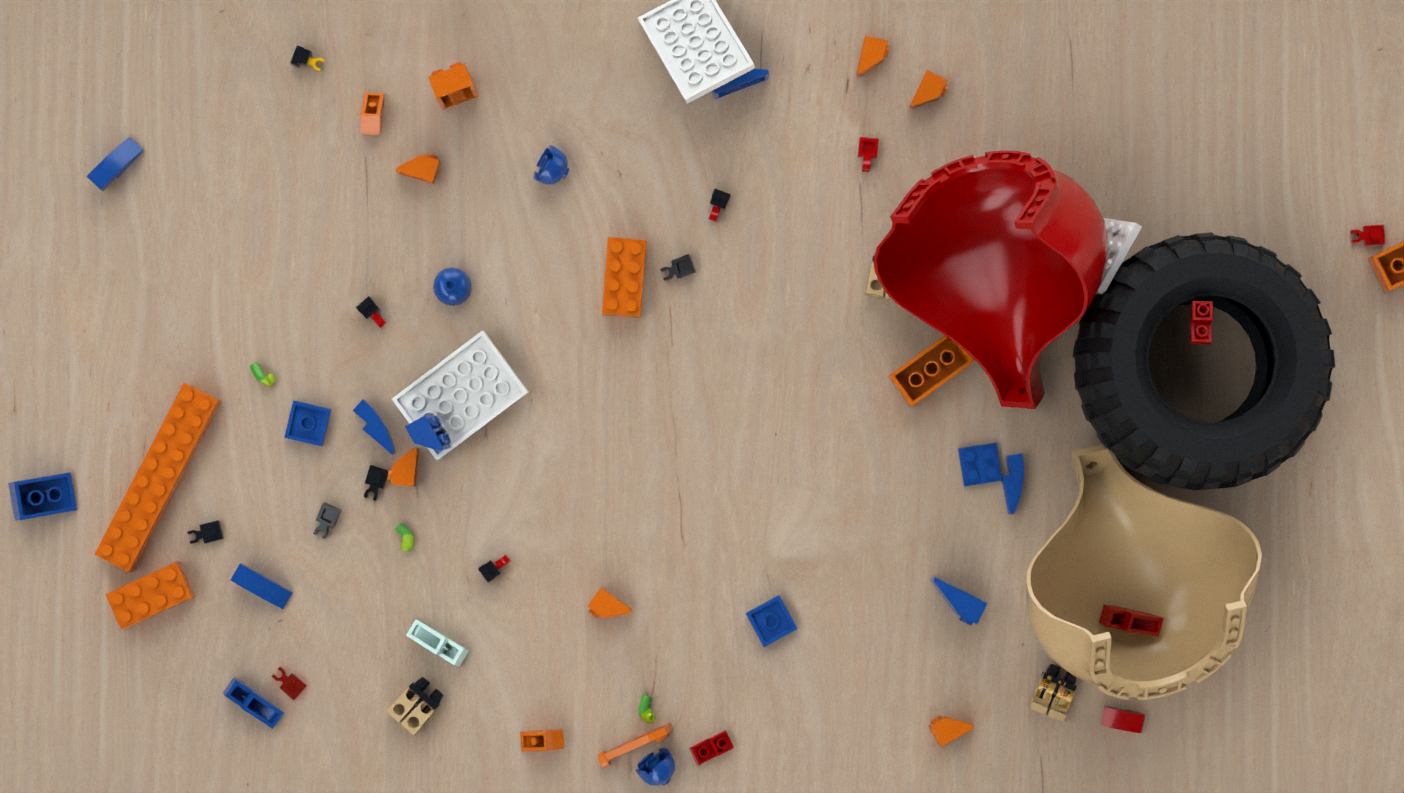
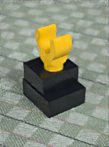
M297 45L290 63L299 68L300 64L304 66L310 65L316 71L321 72L322 70L316 67V63L319 61L325 63V60L322 58H311L312 52Z

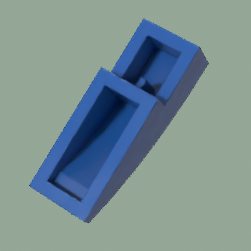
M129 137L106 156L86 177L100 190L104 191L116 177L119 178L144 150Z
M362 399L353 411L367 423L363 430L389 453L394 454L396 451L393 440L382 418L366 400Z
M1023 453L1005 456L1009 475L1002 476V483L1008 514H1014L1022 492L1024 480Z
M243 563L239 564L230 579L237 585L281 609L285 607L293 593Z
M236 677L232 679L223 692L225 697L238 704L243 710L272 729L284 714L278 707Z

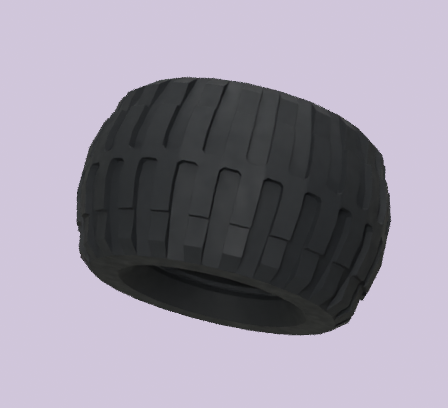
M1212 232L1197 233L1190 236L1177 235L1154 245L1146 246L1121 263L1106 292H1103L1102 295L1096 294L1078 323L1080 327L1072 356L1075 358L1076 369L1074 382L1075 390H1078L1082 401L1081 407L1086 421H1089L1096 430V436L1104 447L1119 457L1118 460L1130 470H1135L1159 484L1189 490H1207L1237 487L1251 480L1267 476L1280 467L1284 461L1294 457L1303 447L1306 438L1313 431H1316L1323 416L1322 409L1325 403L1330 401L1333 385L1330 377L1332 369L1335 368L1334 350L1330 349L1329 341L1332 331L1327 318L1324 319L1318 306L1321 303L1312 289L1306 288L1300 279L1302 275L1291 265H1285L1277 259L1275 252L1262 246L1257 247L1247 243L1248 241L1245 238L1229 235L1226 237L1217 236ZM1192 301H1212L1213 307L1228 313L1247 333L1255 352L1256 371L1254 382L1247 398L1235 412L1218 422L1208 423L1192 420L1176 412L1163 400L1156 390L1150 375L1148 354L1151 339L1158 324L1169 311L1179 305L1192 304Z

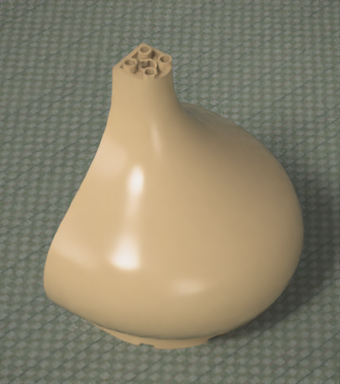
M1103 444L1072 451L1071 466L1079 487L1078 498L1064 523L1035 555L1027 571V611L1036 639L1057 665L1075 677L1097 685L1101 691L1116 698L1126 700L1129 697H1137L1138 700L1154 699L1187 689L1186 685L1195 680L1197 683L1201 682L1222 667L1231 658V651L1234 648H1238L1241 642L1246 613L1256 592L1261 567L1262 553L1258 540L1245 524L1233 516L1170 497L1137 481L1122 467L1114 453L1105 448ZM1103 605H1113L1163 617L1164 620L1159 637L1105 627L1099 623Z

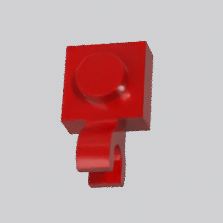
M859 138L858 157L863 158L862 172L870 171L871 158L877 159L879 139Z

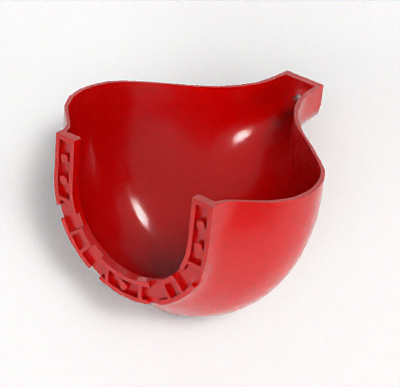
M1020 151L985 152V156L974 158V155H970L932 171L931 177L926 180L921 179L906 194L890 216L892 228L876 248L873 259L875 273L885 292L896 304L951 339L979 363L989 376L1001 406L1036 409L1045 394L1040 373L1042 351L1083 316L1104 277L1108 258V236L1105 221L1095 201L1086 190L1071 177L1053 170L1040 157L1033 158L1031 154Z

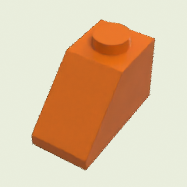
M865 36L856 76H861L882 63L884 57L888 58L890 46H887L888 40Z
M927 70L909 107L913 109L938 100L940 95L944 97L949 87L945 85L947 79Z
M365 92L360 114L361 134L380 135L383 124L384 93Z
M427 153L426 156L419 155L398 166L396 172L434 184L441 162L437 160V156Z
M412 448L392 465V469H389L388 480H391L392 485L416 486L419 448Z
M602 587L587 606L590 608L588 612L596 618L599 616L605 618L630 614L632 609Z
M940 715L932 719V724L928 725L940 747L974 729L971 723L946 716L941 717Z
M563 729L520 732L521 751H550L564 748Z

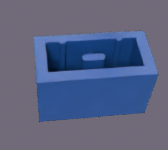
M433 414L424 415L405 426L414 444L438 451L451 448L449 436L446 432L443 433L440 428L442 424L439 418Z

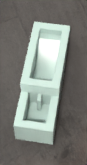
M415 619L406 634L407 637L458 667H460L469 652L465 647Z

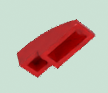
M1104 604L1099 623L1108 628L1159 637L1164 618L1133 609Z

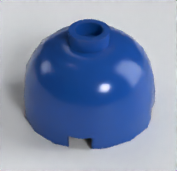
M549 145L550 149L546 148L536 165L539 167L538 173L534 171V179L543 184L553 185L559 182L561 178H566L569 168H567L568 161L565 154L558 148Z
M458 268L444 269L434 279V294L445 305H460L471 294L470 278Z
M666 748L658 749L660 753L655 755L653 752L649 753L638 763L639 769H636V772L645 783L649 785H665L670 782L675 771V761Z

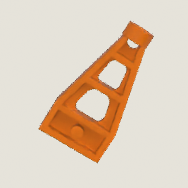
M671 723L660 726L607 752L603 751L597 754L602 768H606L611 765V759L651 741L656 740L658 743L670 736L669 732L673 730Z

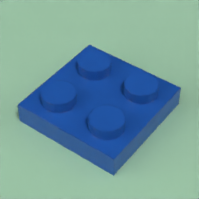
M293 400L284 438L323 447L331 409Z
M997 443L958 448L964 486L1002 481Z
M780 595L746 613L763 647L797 630Z

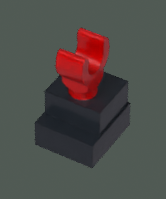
M714 188L710 204L714 206L709 220L717 221L720 209H726L731 194Z
M368 296L356 307L366 319L371 317L380 328L386 324L383 318L376 312L380 308L371 297Z
M504 555L494 564L490 560L478 569L489 583L500 574L498 570L509 563L510 560L507 555Z

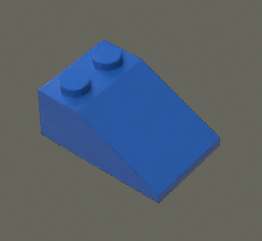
M753 69L712 91L714 98L718 99L768 80L769 71Z
M71 473L8 483L15 521L77 510Z
M932 577L931 582L953 611L961 616L959 620L968 625H972V623L978 624L987 603L936 577Z

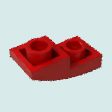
M1192 301L1190 344H1211L1212 301Z
M1105 706L1101 726L1142 733L1145 714Z
M725 730L689 749L696 764L700 765L733 749L734 746Z

